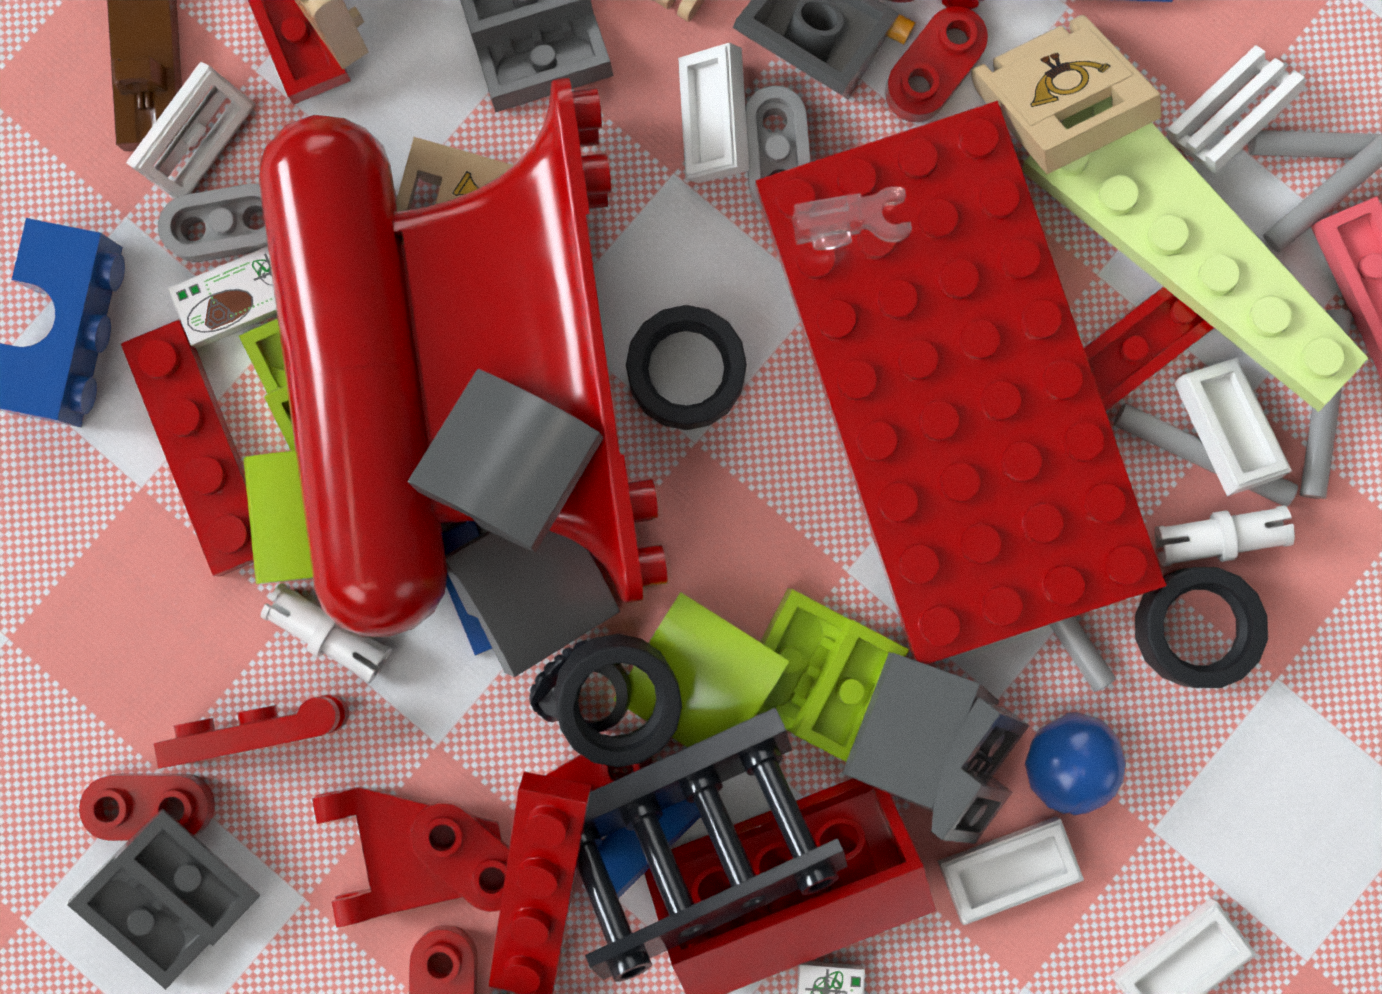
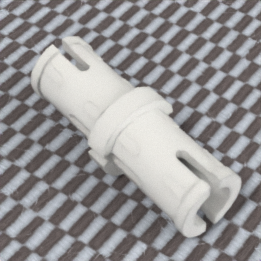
M1283 505L1275 509L1233 516L1227 510L1213 512L1209 520L1167 527L1158 526L1155 527L1156 548L1163 547L1164 552L1158 553V558L1163 567L1171 566L1173 563L1217 556L1220 562L1235 560L1239 552L1282 545L1284 547L1291 546L1295 539L1294 525L1283 526V521L1290 520L1292 517L1288 508Z
M285 583L279 584L268 599L274 602L273 605L265 604L261 611V618L273 622L307 643L306 651L316 657H321L325 654L364 678L363 680L369 684L383 668L380 662H386L392 650L390 647L383 646L370 637L360 636L340 628L322 611L321 607L293 591Z

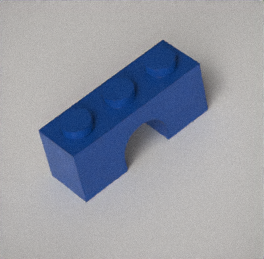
M26 218L11 280L37 293L49 295L55 308V320L48 335L34 345L19 347L0 343V411L81 428L84 414H88L92 410L97 395V382L93 375L98 353H102L106 349L111 335V321L107 316L112 293L120 288L125 274V260L123 255H121L123 247L104 234Z

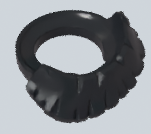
M587 640L576 643L573 649L570 647L565 648L562 655L558 654L555 656L554 661L547 663L544 666V671L536 676L535 684H532L530 688L529 702L533 711L537 712L545 721L552 723L559 721L554 697L559 670L571 653L588 642ZM621 663L604 665L594 671L608 678L616 692V704L608 716L595 721L585 720L588 726L599 733L605 732L617 725L626 714L631 702V683Z

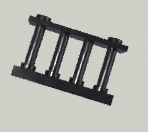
M776 708L590 792L577 868L607 942L606 946L585 955L589 967L603 980L612 976L615 982H621L636 977L652 966L650 958L799 889L802 895L819 892L834 884L839 879L837 872L848 867L838 838L817 847L779 766V763L783 760L782 755L792 751V747ZM744 772L750 776L755 775L793 859L757 876L719 793L723 788L722 782ZM685 799L688 803H695L731 885V888L694 904L659 822L663 815V809ZM624 827L627 830L635 831L669 913L668 917L634 933L631 931L598 849L603 842L602 837Z

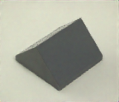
M751 0L736 18L733 28L849 100L900 13L878 0Z
M889 652L842 774L933 812L943 765L964 719L979 697L996 705L999 704V700L980 683Z

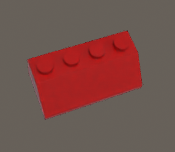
M852 778L796 800L817 847L838 838L848 867L837 872L839 879L834 884L819 892L802 895L799 889L667 950L671 965L685 993L727 994L935 912L936 907L924 866L891 795ZM771 810L734 824L756 876L793 859ZM709 835L671 849L694 904L731 888ZM649 868L644 875L658 921L668 917L669 913Z

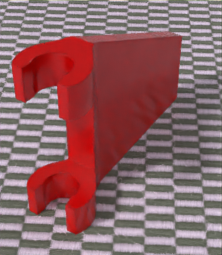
M361 786L326 792L312 798L317 824L356 815L370 889L335 896V900L332 901L336 928L357 924L395 912L461 898L456 891L426 867L415 856L411 848L410 830L417 815L430 804ZM474 816L502 840L498 821ZM438 825L430 832L432 843L439 848L451 846L456 839L454 830L448 825ZM489 867L480 874L479 880L484 888L496 890L503 885L505 876L500 869Z

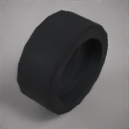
M682 305L663 309L642 323L630 341L625 366L631 394L646 415L663 426L691 430L710 426L729 413L741 395L747 362L743 343L728 321L710 309ZM685 331L701 334L712 341L721 353L724 366L722 382L714 394L701 403L687 406L671 403L659 395L651 383L648 369L651 354L659 342L671 334Z
M1218 567L1183 568L1163 576L1166 583L1165 587L1143 594L1135 614V640L1144 661L1162 678L1184 687L1223 688L1242 680L1260 662L1268 641V615L1258 593L1240 576ZM1192 590H1207L1220 595L1230 605L1236 618V638L1231 650L1221 660L1209 665H1193L1181 660L1169 648L1164 636V618L1169 606L1180 595Z
M623 634L596 637L575 649L560 668L554 690L560 730L573 750L593 763L612 767L642 763L660 752L676 732L682 710L679 683L662 653L641 638ZM624 663L636 666L645 672L652 681L656 694L653 714L646 724L632 733L618 736L600 734L588 726L580 713L578 700L582 685L591 673L602 666Z

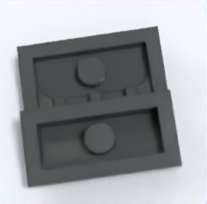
M460 0L495 112L550 96L551 82L555 79L569 78L573 89L614 76L611 62L593 12L591 0Z
M477 369L407 482L419 493L470 516L481 528L536 553L601 444L603 436L597 430L545 400L505 380Z
M486 531L445 555L447 573L467 614L478 618L504 673L513 677L523 673L620 612L589 551L573 540L548 531L536 553L490 531Z
M980 697L977 699L955 736L944 762L933 807L932 833L944 841L973 844L978 841L1013 793L993 778V775L1030 725L1010 710Z
M163 808L69 899L67 906L166 990L209 944L212 946L216 944L260 897V893Z

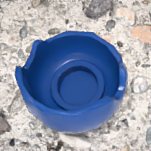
M1072 712L1066 713L1061 718L1050 722L1037 731L1031 741L1025 767L1031 789L1048 808L1062 814L1070 813L1075 816L1087 814L1101 808L1116 796L1124 782L1126 759L1119 737L1102 719Z

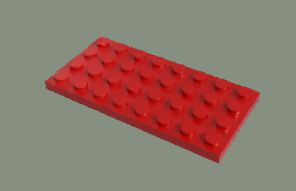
M998 100L755 180L760 203L915 661L927 665L1166 586Z

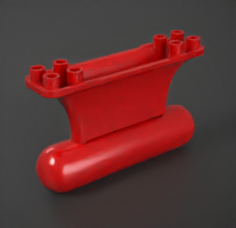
M569 78L553 80L551 82L549 106L544 125L534 144L516 164L498 178L472 192L424 208L397 212L391 165L383 144L365 127L346 118L312 115L285 125L264 149L260 163L259 187L314 590L322 611L340 628L365 637H391L416 628L435 612L443 598L446 589L447 566L441 523L474 520L470 516L419 493L407 481L477 369L505 380L545 400L597 430L603 436L601 444L549 531L571 539L590 551L606 567L621 600L624 602L643 601V587L668 584L666 560L662 544L638 548L634 523L651 521L658 518V504L653 479L628 482L625 456L620 454L586 219L590 214L589 209L608 207V193H611L610 169L606 153L582 156L580 148L599 145L598 129L602 128V115L597 88L572 91Z

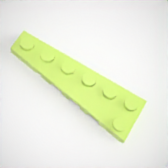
M1112 96L1064 119L1061 123L1066 129H1069L1111 108ZM1153 123L1049 174L1044 172L1031 155L1024 161L1022 172L1316 411L1319 412L1368 360L1365 353Z

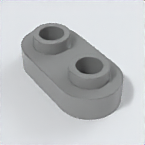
M768 86L758 90L750 97L745 106L749 171H747L749 191L753 201L761 209L762 206L755 187V180L811 162L805 105L794 91L783 86ZM770 115H778L785 120L786 126L779 132H770L764 127L763 121Z
M243 184L183 195L173 199L164 207L159 216L158 233L162 243L172 253L189 262H203L248 254L268 246L265 225L258 230H252L249 226L251 216L256 212L263 211L259 184ZM198 222L205 223L206 230L203 237L196 241H190L188 232L191 226Z

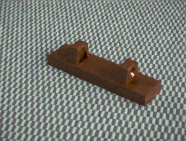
M107 0L116 145L123 151L136 150L182 87L176 0Z

